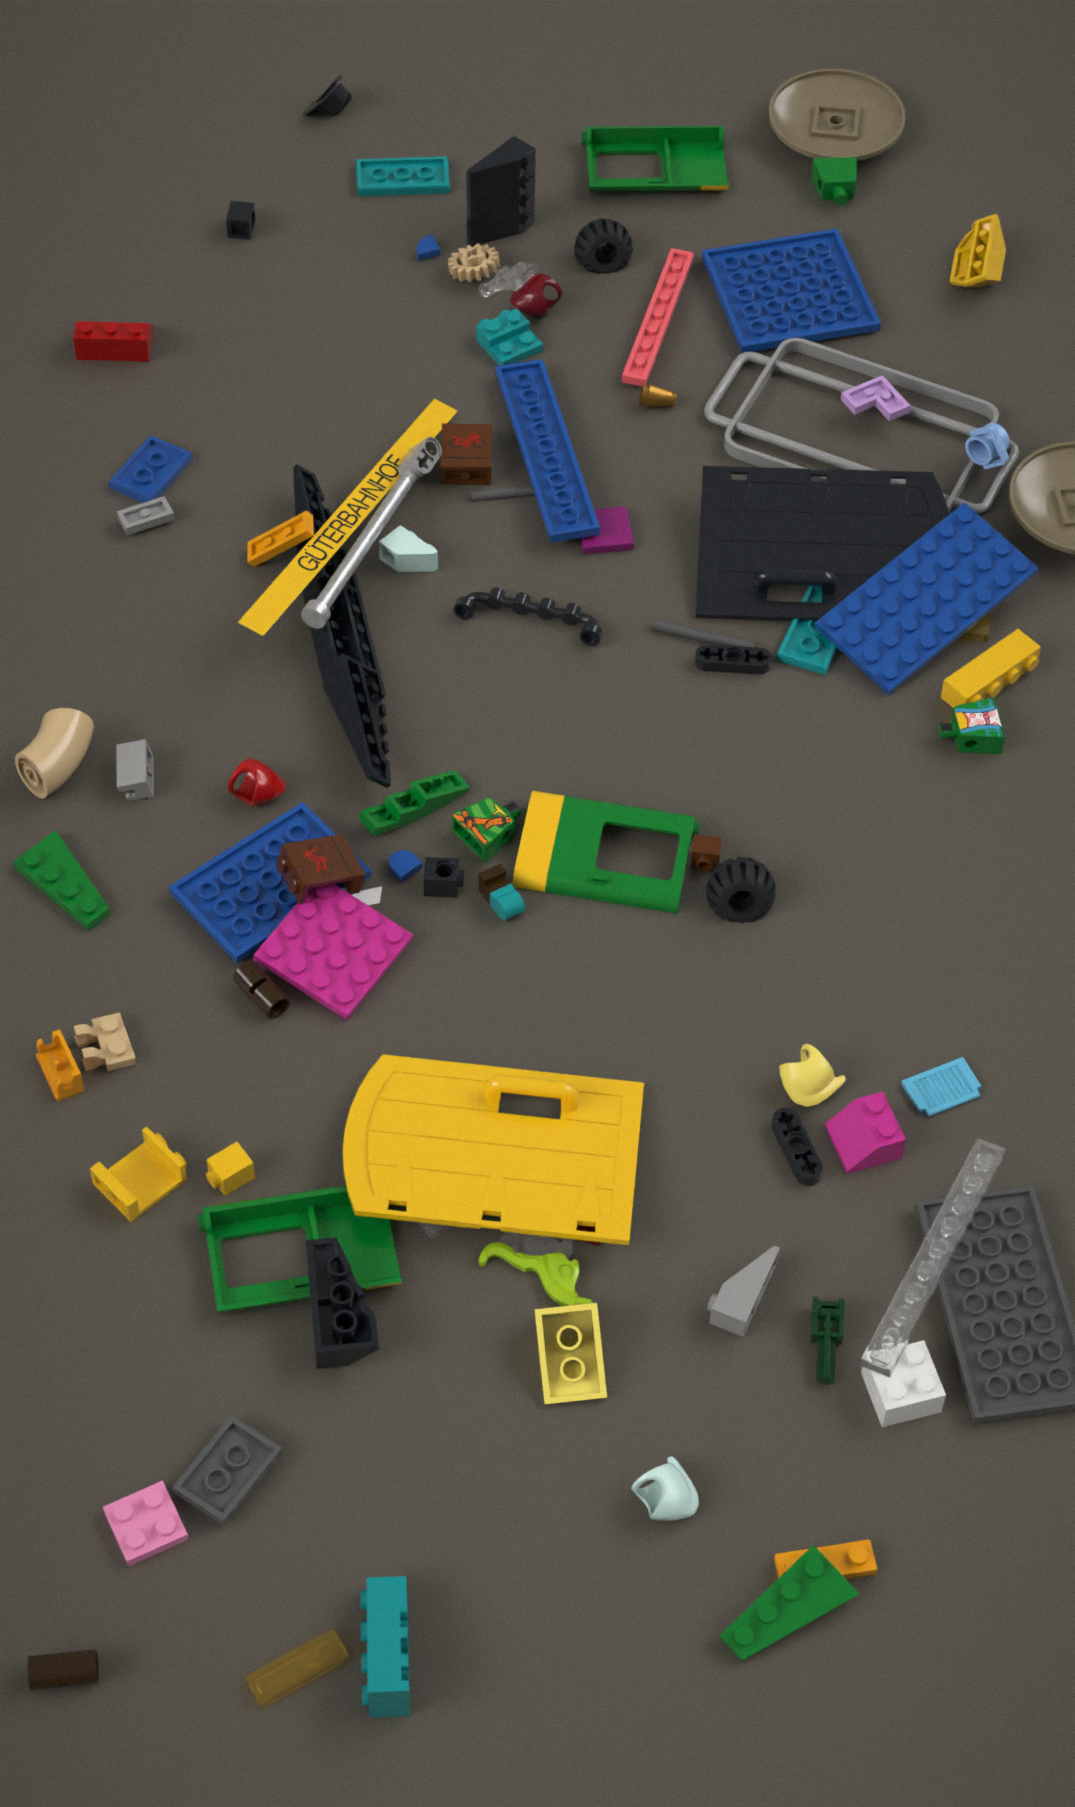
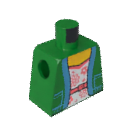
M988 698L955 706L952 711L951 721L938 723L939 738H954L957 751L960 753L1001 754L1005 735L995 699Z

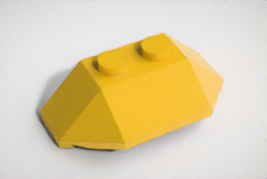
M997 213L975 220L971 226L972 229L964 236L956 248L950 276L951 285L980 288L1001 281L1006 247Z

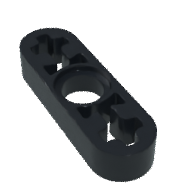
M702 645L697 648L695 654L696 667L702 671L765 674L770 671L772 664V654L764 648ZM730 656L738 657L740 661L737 663H731L727 660V658Z
M780 1108L775 1111L772 1119V1130L796 1180L805 1186L816 1185L821 1180L822 1162L797 1112L791 1108ZM782 1119H784L787 1123L791 1122V1133L788 1134V1128L785 1123H780ZM798 1141L804 1144L805 1149L795 1152L790 1149L789 1144ZM806 1159V1165L808 1169L814 1170V1174H810L808 1171H804L803 1160Z

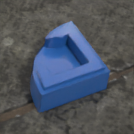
M432 234L420 240L417 245L418 261L440 256V248Z

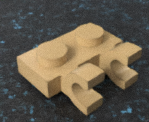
M120 1012L92 1019V1027L87 1024L74 1026L77 1048H82L98 1042L100 1050L95 1047L81 1049L85 1072L103 1065L106 1066L107 1072L136 1065V1057Z

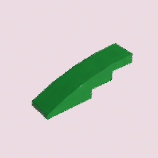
M456 770L412 781L409 790L388 795L385 798L384 804L361 810L359 819L370 833L376 836L402 827L446 806L467 793L470 787Z

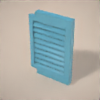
M963 1057L901 1081V1085L919 1113L925 1111L928 1117L980 1097L978 1090L981 1089V1084Z

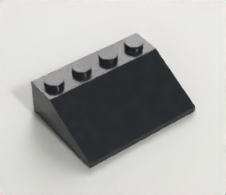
M515 136L466 171L467 245L471 247L476 244H484L518 235L534 223L536 148Z

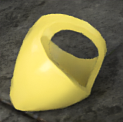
M810 1044L802 1045L801 1062L784 1063L779 1066L780 1077L787 1094L796 1104L805 1107L821 1103L846 1081L844 1075L834 1076L831 1065Z

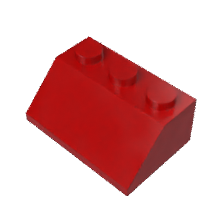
M76 321L73 336L76 360L149 362L154 325L150 323Z

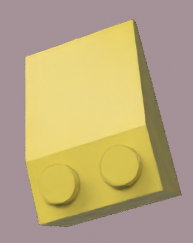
M597 1303L535 1309L544 1404L607 1398Z

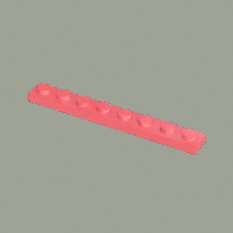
M671 248L623 371V383L637 386L647 384L693 263V252Z

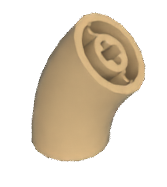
M71 708L50 710L45 713L36 737L29 745L16 754L15 765L18 774L35 796L41 799L48 797L59 789L78 768L87 752L94 729L93 720L87 714Z

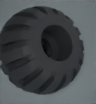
M605 218L592 220L585 227H582L574 244L577 263L584 265L583 269L589 272L594 271L595 274L619 272V268L623 270L628 265L625 261H630L633 250L632 239L628 230L619 222ZM606 243V247H605V246H601V251H600L598 247H599L601 244Z
M737 857V860L730 858L725 860L724 863H720L710 874L706 885V898L709 906L715 910L714 913L721 919L727 918L728 922L744 923L755 922L756 918L761 919L771 909L776 895V885L770 871L759 861L752 858L746 859V857Z

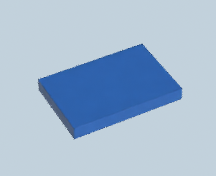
M150 435L108 482L109 488L142 503L157 499L193 460V454Z

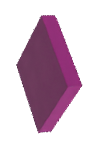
M626 506L594 509L600 526V535L580 538L583 554L634 549Z

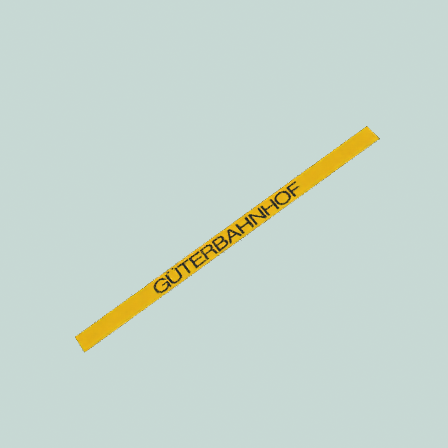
M434 398L238 623L264 636L394 486L400 477L398 467L409 450L427 437L435 438L442 430V423H448L458 411Z

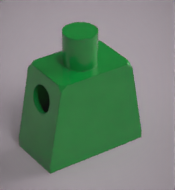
M857 157L813 159L811 179L821 200H834L836 205L842 206L848 200L854 198Z

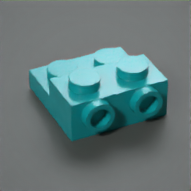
M517 308L512 311L505 309L500 312L498 317L492 320L485 318L476 326V341L499 366L518 363L543 351V343L530 330V322Z

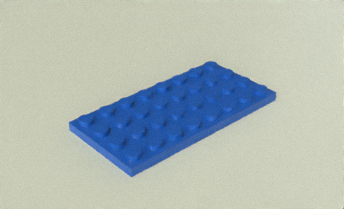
M964 502L816 621L815 628L886 694L890 695L1038 573L1039 568Z

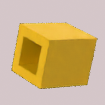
M238 1142L206 1159L208 1167L206 1177L210 1185L214 1189L218 1187L224 1196L255 1179L253 1161Z

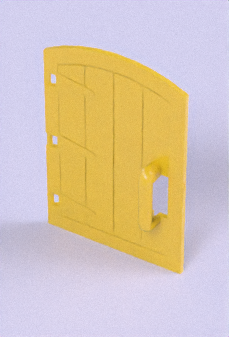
M382 1054L360 1085L350 1107L345 1126L343 1170L347 1193L354 1214L357 1216L475 1229L489 1228L498 1229L502 1232L629 1245L644 1083ZM501 1093L561 1099L560 1119L498 1113ZM389 1204L407 1206L406 1212L388 1210ZM483 1215L500 1216L501 1220L496 1222L482 1220ZM577 1225L595 1227V1232L578 1231Z

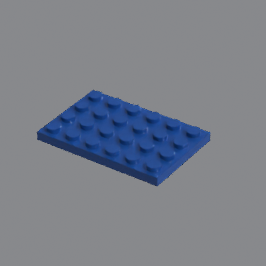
M302 802L170 885L169 893L238 964L261 947L298 903L294 895L289 892L287 882L282 873H279L276 867V858L279 856L282 844L336 834ZM355 854L366 874L365 881L371 877V869ZM342 882L335 883V885L347 892Z

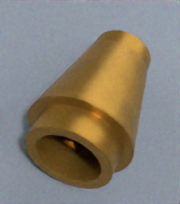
M648 383V385L642 384L639 404H643L645 407H674L676 392Z

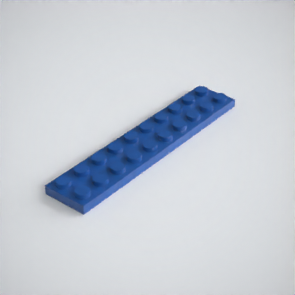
M543 359L495 366V375L549 542L600 535V526Z

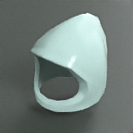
M668 1457V1463L644 1473L631 1487L632 1491L647 1506L650 1519L674 1521L687 1518L695 1514L699 1506L698 1493L692 1481L674 1457ZM648 1480H655L650 1485L639 1488L642 1483Z

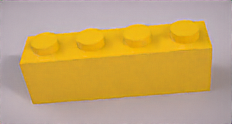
M1015 630L944 679L941 698L954 708L957 705L997 696L1002 688L1008 684H1014L1022 674L1036 668L1039 663L1038 658L1041 646L1021 630Z

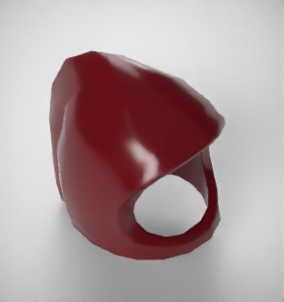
M529 273L516 286L511 295L510 302L521 312L531 316L545 317L548 313L547 309L561 299L562 290L559 284L551 277L544 274L536 273L533 275V273ZM548 285L554 287L558 293V298L555 300L545 298L544 288Z

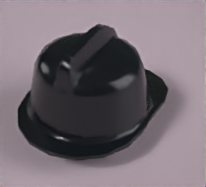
M339 75L326 91L307 107L303 115L308 114L313 109H317L326 115L334 116L340 114L345 109L352 96L340 82L342 75Z

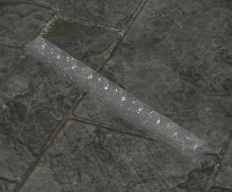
M977 1138L865 1350L860 1366L889 1378L891 1377L1001 1164L1006 1148Z

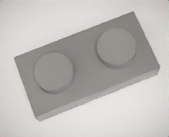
M165 496L117 511V518L126 535L175 520L174 512Z

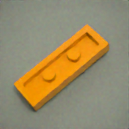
M306 510L248 541L247 562L255 567L314 536L313 515Z
M870 1539L817 1547L845 1579L877 1574L878 1569ZM809 1549L775 1554L774 1563L778 1578Z

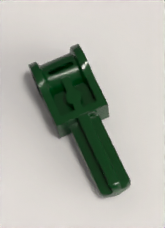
M813 1296L810 1343H817L816 1380L822 1383V1385H828L835 1381L836 1345H842L845 1300L839 1298L838 1301L819 1300L818 1297Z

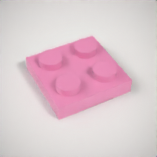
M163 1481L103 1507L104 1514L128 1567L189 1540L185 1527Z

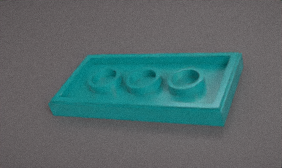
M447 156L356 159L357 196L450 193Z
M808 586L801 602L822 603V587ZM793 619L776 654V660L826 675L838 648L815 628L816 621Z

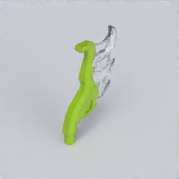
M505 1232L497 1242L487 1245L481 1252L479 1257L480 1267H484L489 1258L499 1257L525 1273L529 1271L536 1272L545 1292L553 1301L561 1306L592 1303L591 1299L579 1297L578 1293L575 1292V1286L579 1277V1263L576 1259L569 1261L573 1253L572 1239L563 1238L564 1242L559 1243L554 1237Z

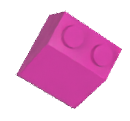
M884 1092L855 1099L825 1123V1128L847 1174L902 1159L906 1138Z

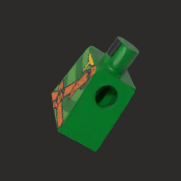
M486 798L452 814V832L484 863H487L514 838V819L520 816L521 812L513 801L501 807L493 798Z

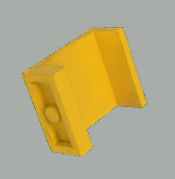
M147 1126L142 1129L144 1143L108 1170L100 1162L90 1168L94 1186L130 1222L187 1180L185 1170L187 1164L184 1158L178 1152L173 1153L168 1148L165 1139L159 1133L154 1134Z

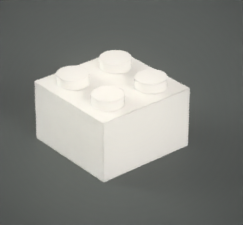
M924 1340L865 1355L861 1374L882 1427L942 1412L946 1394Z

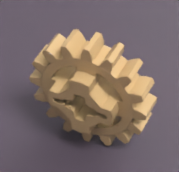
M476 244L474 247L467 245V249L459 248V253H452V257L448 258L450 274H452L454 279L459 277L461 282L465 279L468 282H471L473 279L481 281V277L488 278L490 277L489 273H496V268H500L498 251H495V247L489 248L487 244L484 246Z

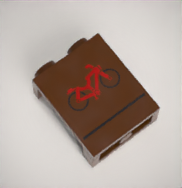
M442 423L441 484L491 485L492 424Z
M343 834L282 844L279 856L276 858L277 870L279 873H282L287 882L289 892L294 895L298 904H304L309 888L340 882L343 883L349 894L360 893L366 875Z

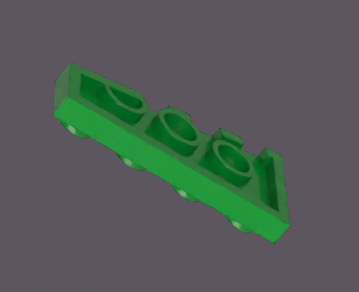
M56 830L13 861L14 868L88 931L110 915L109 907Z
M813 1545L718 1637L742 1662L845 1602L857 1597L859 1592Z

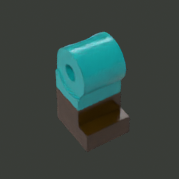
M501 864L478 873V890L501 920L505 921L525 912L523 899L514 890V886L506 877V871Z

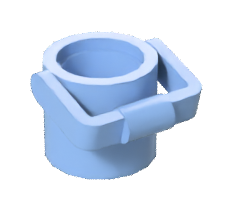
M988 423L982 428L969 432L970 437L965 443V449L969 458L974 463L983 465L984 469L1001 466L1008 461L1009 456L1006 450L1009 447L1010 440L1002 426L996 423Z

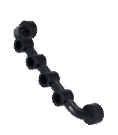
M500 587L492 588L490 593L473 592L465 597H460L453 608L455 615L461 619L472 618L476 610V602H483L493 609H499L502 606L512 608L517 614L535 613L544 620L554 617L563 619L568 625H574L577 622L583 623L585 625L582 628L580 639L588 646L598 645L603 635V631L596 619L589 614L582 613L581 607L576 603H569L563 609L556 607L555 601L551 598H543L540 604L530 602V596L524 592L518 593L515 598L505 597L506 593Z

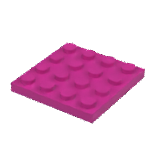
M329 884L310 888L304 904L297 903L255 952L253 960L343 1019L348 1020L411 943L413 934L337 885Z

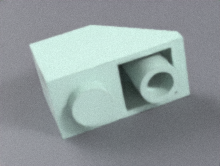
M401 525L379 541L380 560L397 572H430L438 569V551L434 546L427 544L418 538L414 532L408 531Z

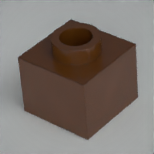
M694 834L690 869L713 871L719 865L722 837Z

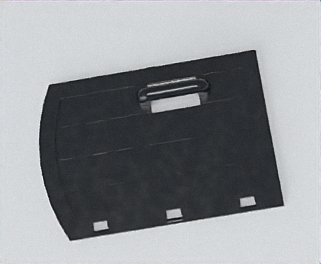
M703 466L696 618L784 621L799 619V621H818L949 515L942 489L933 472ZM732 474L747 475V480L732 479ZM811 476L826 477V482H811ZM890 479H906L905 484H890ZM769 584L821 586L822 603L767 601Z

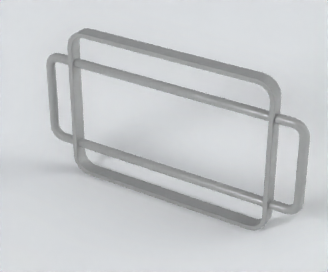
M790 338L783 341L772 357L756 352L739 354L704 408L705 417L710 422L727 428L724 436L725 451L738 460L758 467L807 469L736 444L732 441L735 432L845 470H876L742 423L775 369L840 392L856 387L781 361L785 354L799 352L874 378L883 375L891 384L988 417L991 423L997 424L999 418L998 409L986 400L801 338ZM751 361L766 366L733 419L714 412L715 407L745 362ZM912 405L910 406V412L907 413V415L970 436V431L978 429ZM1010 440L1007 449L1009 451L1008 461L1002 465L984 500L979 504L959 499L961 492L977 465L970 459L951 495L943 493L949 514L953 507L958 508L964 502L977 514L989 510L1019 456V448L1014 441ZM811 476V482H826V477ZM890 479V484H905L906 482L905 479Z

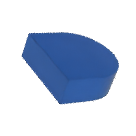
M406 850L397 851L389 858V870L401 883L423 868V862L413 853Z

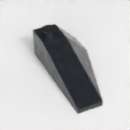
M337 1237L306 1240L316 1368L349 1366L379 1350L376 1317L364 1297L361 1286L358 1285L351 1271V1266Z

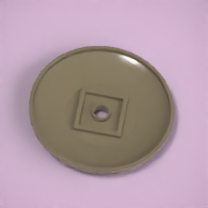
M844 69L813 70L792 77L774 92L770 100L768 112L769 122L776 136L791 149L811 158L857 157V161L877 156L888 150L898 141L905 125V109L902 101L889 86L869 75Z
M1063 442L1049 445L1033 452L1017 466L1010 481L1009 502L1015 518L1031 536L1053 549L1075 555V442Z

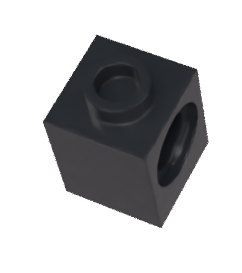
M231 201L226 218L228 238L251 240L256 222L254 203Z
M425 857L424 896L458 897V887H464V870H459V858Z

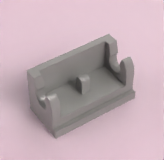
M146 739L117 744L118 791H135L126 793V800L154 798L153 754Z

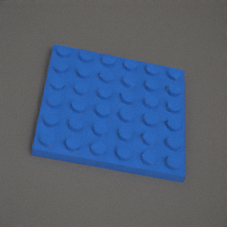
M838 229L702 250L701 258L741 353L778 348L783 341L790 338H801L814 342L880 331L881 322Z

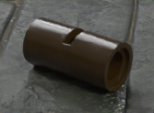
M249 960L244 962L234 972L233 981L269 1019L278 1018L288 1009L290 998L255 961Z
M96 1649L28 1656L27 1667L30 1690L62 1687V1683H67V1686L99 1683V1663Z

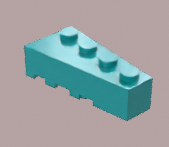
M406 1576L366 1577L367 1590H360L361 1610H367V1621H361V1642H367V1653H361L362 1674L367 1673V1685H362V1706H369L370 1718L410 1716Z

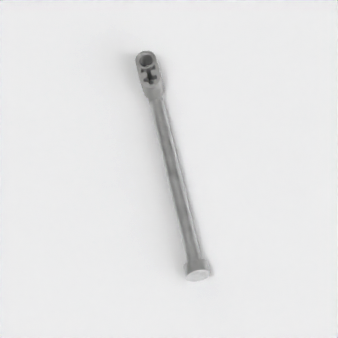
M427 437L412 447L398 467L400 477L318 598L308 601L302 610L301 617L308 626L316 629L324 627L331 616L329 608L414 482L431 471L442 454L441 445L435 438Z

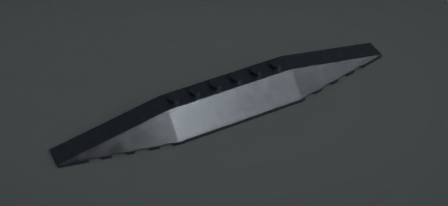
M296 464L293 467L295 516L306 510L313 515L315 535L332 514L330 509H324L322 502L325 500L316 475ZM312 537L297 544V554L303 549V547L310 541ZM339 548L304 588L302 594L305 606L308 601L318 598L347 555L345 549ZM354 571L329 608L331 616L324 627L316 629L309 626L313 637L323 687L368 780L388 788L391 786L390 761L385 758V755L389 752V744L384 741V735L388 732V728L383 723V717L387 715L386 706L382 704V699L385 697V689L357 576Z

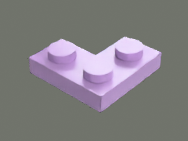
M883 375L841 392V401L854 415L875 406L888 421H891L910 412L911 405Z

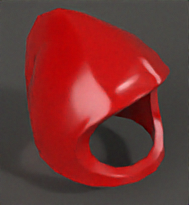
M249 758L243 761L233 772L228 782V790L231 794L249 805L259 806L283 794L286 790V783L269 766L261 761ZM243 772H248L240 787L234 790L236 778Z

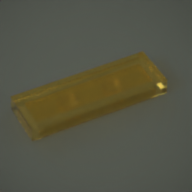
M331 1628L245 1676V1681L262 1709L348 1661L349 1654L334 1628Z

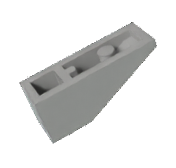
M771 1247L724 1282L718 1294H712L707 1306V1310L711 1311L709 1324L742 1337L745 1336L778 1263L779 1247Z

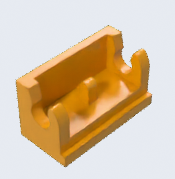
M60 1029L52 1032L53 1041L47 1045H44L42 1039H38L36 1043L38 1053L35 1054L57 1102L84 1092L80 1070Z

